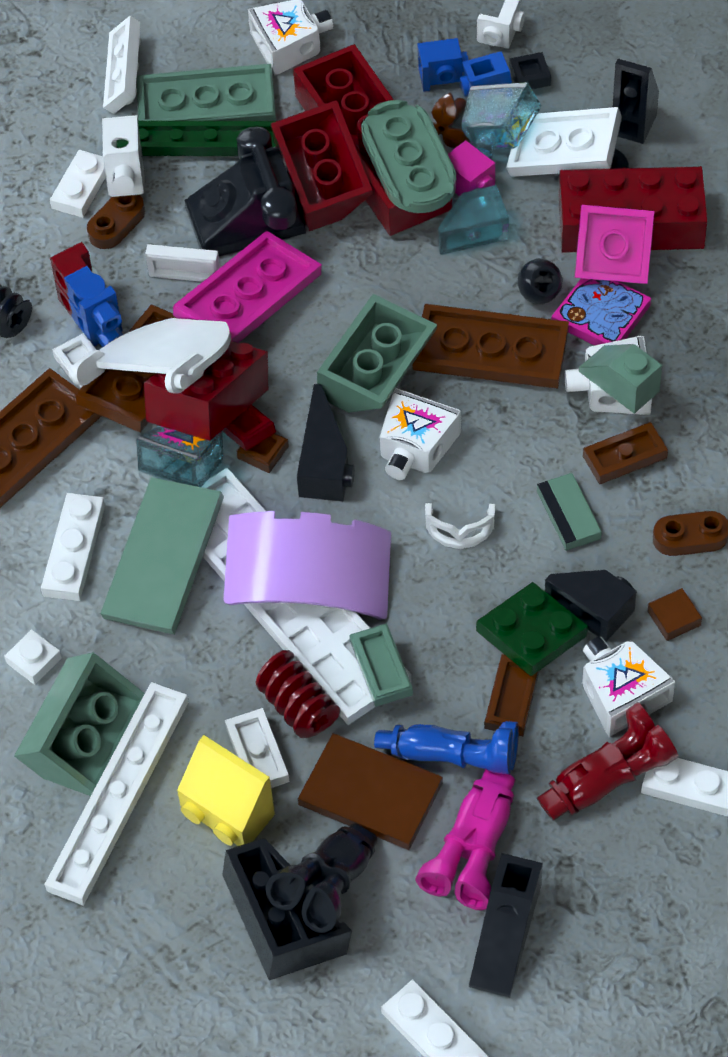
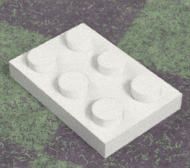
M618 107L519 115L524 121L521 124L523 131L518 130L514 135L515 141L512 143L506 167L510 177L559 174L560 170L611 168L622 118Z

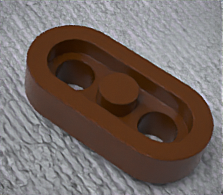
M141 195L111 197L87 224L90 243L99 249H110L117 246L144 218L145 207Z
M715 511L665 516L656 522L653 529V544L660 553L668 556L717 551L728 542V520L724 515ZM705 526H714L716 528L708 529ZM668 530H677L678 533L671 534Z

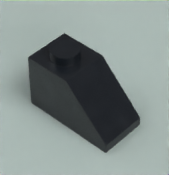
M607 570L550 574L545 579V592L588 625V630L597 637H602L605 642L635 611L637 591L626 579L619 576L616 577Z

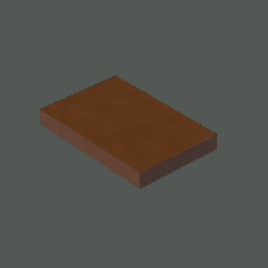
M332 733L298 797V805L348 826L353 823L359 824L375 834L376 837L410 850L443 784V777Z

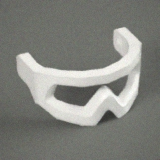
M425 503L426 529L434 540L445 547L456 549L475 547L486 540L494 529L495 504H489L488 516L478 522L465 525L459 530L454 525L441 522L432 516V503ZM437 528L449 532L454 538L441 534ZM483 528L481 533L465 538L470 532Z

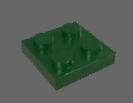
M531 582L478 619L476 631L527 674L533 676L587 637L588 625L538 585Z

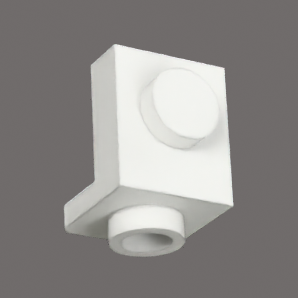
M505 0L498 18L480 14L477 18V41L509 49L515 32H521L524 24L525 12L520 11L521 0Z

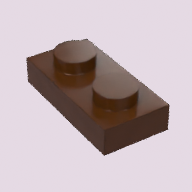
M651 422L583 448V458L599 485L667 459L668 449Z

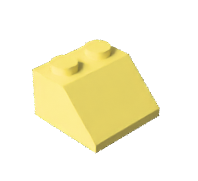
M203 735L198 741L177 789L181 812L191 822L195 824L202 822L213 829L215 836L229 846H232L233 843L240 846L253 842L275 815L270 777Z

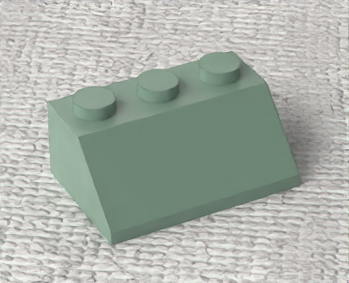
M372 294L317 371V384L322 385L330 404L348 413L380 409L434 334L437 324Z
M94 652L67 658L14 757L43 779L91 796L145 693Z

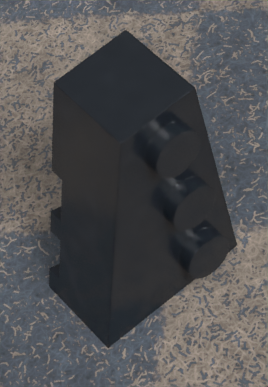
M265 838L226 850L222 876L268 980L270 981L347 955L352 930L344 922L340 923L338 921L331 930L323 933L315 932L305 924L302 917V906L310 891L309 889L302 900L291 910L283 911L270 903L266 895L267 881L276 871L291 865Z

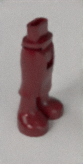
M639 702L629 707L626 711L628 730L620 739L613 743L606 742L597 751L569 765L557 776L556 782L554 780L549 782L551 788L537 797L539 804L553 821L567 811L571 815L578 813L579 810L595 804L620 785L635 781L636 776L656 767L668 765L679 757L668 735L659 725L655 726L651 717Z

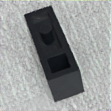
M617 59L615 63L613 107H618L622 116L617 137L644 144L657 116L659 98L657 83L652 68Z
M314 384L297 471L298 495L302 498L344 502L346 487L352 488L355 467L348 464L347 447L322 385Z

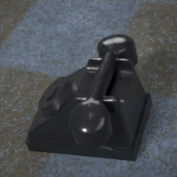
M249 127L242 130L236 138L239 161L184 200L185 208L200 249L218 251V255L223 256L242 251L266 231L281 240L306 234L305 223L298 207L293 183L286 171L280 149L272 147L271 134L265 128Z

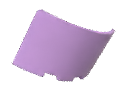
M275 511L229 515L224 602L228 605L248 603L312 604L349 610L378 620L386 619L388 611L391 532L359 520H353L352 525L332 523L331 515L301 512L300 519H276Z

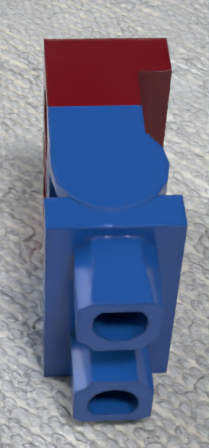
M80 242L50 257L58 300L92 345L100 344L104 347L122 336V319L119 312L117 294L111 286L106 288L104 279L100 275L92 273L89 251L84 244Z

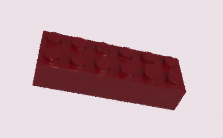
M355 44L293 69L295 97L305 111L335 100L338 101L373 189V194L366 199V202L389 236L452 210V199L445 206L426 213L405 211L389 200L363 144L361 125L363 119L365 121L368 117V112L374 106L394 99Z

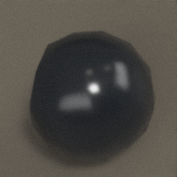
M537 258L527 262L518 273L517 286L521 295L527 301L533 304H545L551 302L562 289L563 277L559 268L553 262Z

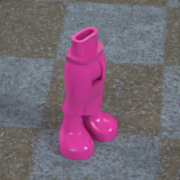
M485 769L481 780L474 781L472 789L461 803L452 830L444 837L445 844L436 858L424 863L417 873L416 883L423 891L438 897L447 896L453 886L460 858L463 857L468 859L456 882L455 896L466 907L475 910L487 909L492 888L486 876L489 862L494 860L496 856L495 848L510 817L511 803L514 799V794L511 791L515 783L513 776L493 773Z

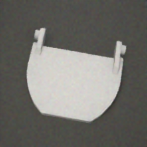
M178 318L155 322L116 338L100 350L90 351L69 368V377L77 385H87L104 373L105 369L166 374L165 387L167 391L179 394L201 378L204 370L219 359L227 350L231 342L229 326L226 322Z

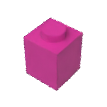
M466 140L448 153L456 172L455 193L471 205L480 197L487 196L495 187L494 161Z

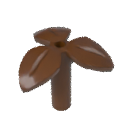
M451 93L441 97L434 105L431 112L437 122H433L438 135H443V141L448 147L455 149L465 140L473 145V141L465 131L452 127L467 108V102L463 98H456L454 101Z

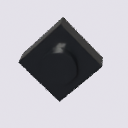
M543 52L509 58V68L515 84L526 83L524 88H517L518 92L551 86V74Z

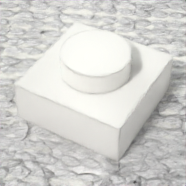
M32 629L4 656L6 663L34 685L62 659L60 650Z

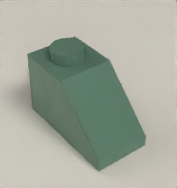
M635 344L604 345L579 367V372L634 414L660 392L662 364Z

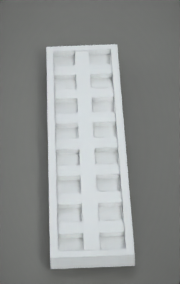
M228 468L198 485L202 488L221 491L224 496L203 558L224 582L229 515L266 511ZM300 603L244 604L283 650H290L294 653L292 661L299 660L303 664L302 672L308 671L313 675L311 683L318 682L322 686L321 694L327 693L332 697L330 705L336 704L340 707L339 715L347 725H350L375 707L350 643V634L370 628L356 612ZM405 668V670H406V672H407V675H408V677H409V680H410V682H412V680H411V674H410V672Z

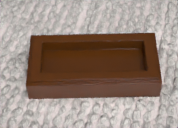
M501 655L484 721V729L496 731L505 721L518 722L519 736L524 737L539 671L530 676L506 655Z

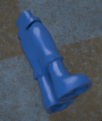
M505 721L493 733L492 739L479 740L471 739V732L456 731L436 725L415 724L408 729H404L403 725H396L393 731L378 730L375 734L374 747L390 749L393 756L403 759L450 762L462 768H465L468 764L493 773L510 775L511 770H514L517 757L519 726L518 722Z

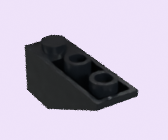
M501 853L470 977V988L510 998L542 885L543 863Z

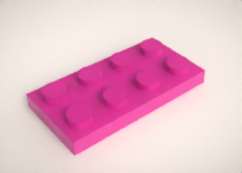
M266 231L173 305V316L178 319L226 322L229 326L231 341L239 343L321 275L322 264Z

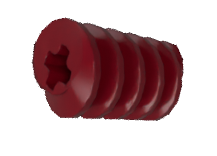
M282 650L263 665L256 678V687L265 694L266 700L275 706L277 713L284 716L285 722L293 727L294 733L300 738L316 736L329 728L338 719L340 707L336 704L330 705L332 697L329 694H320L322 686L318 682L311 683L313 675L308 671L302 672L303 664L299 660L292 661L294 659L293 652Z

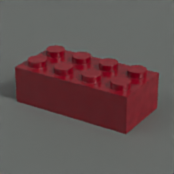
M702 166L560 170L559 215L562 253L577 252L581 205L654 211L651 250L704 249L707 212Z

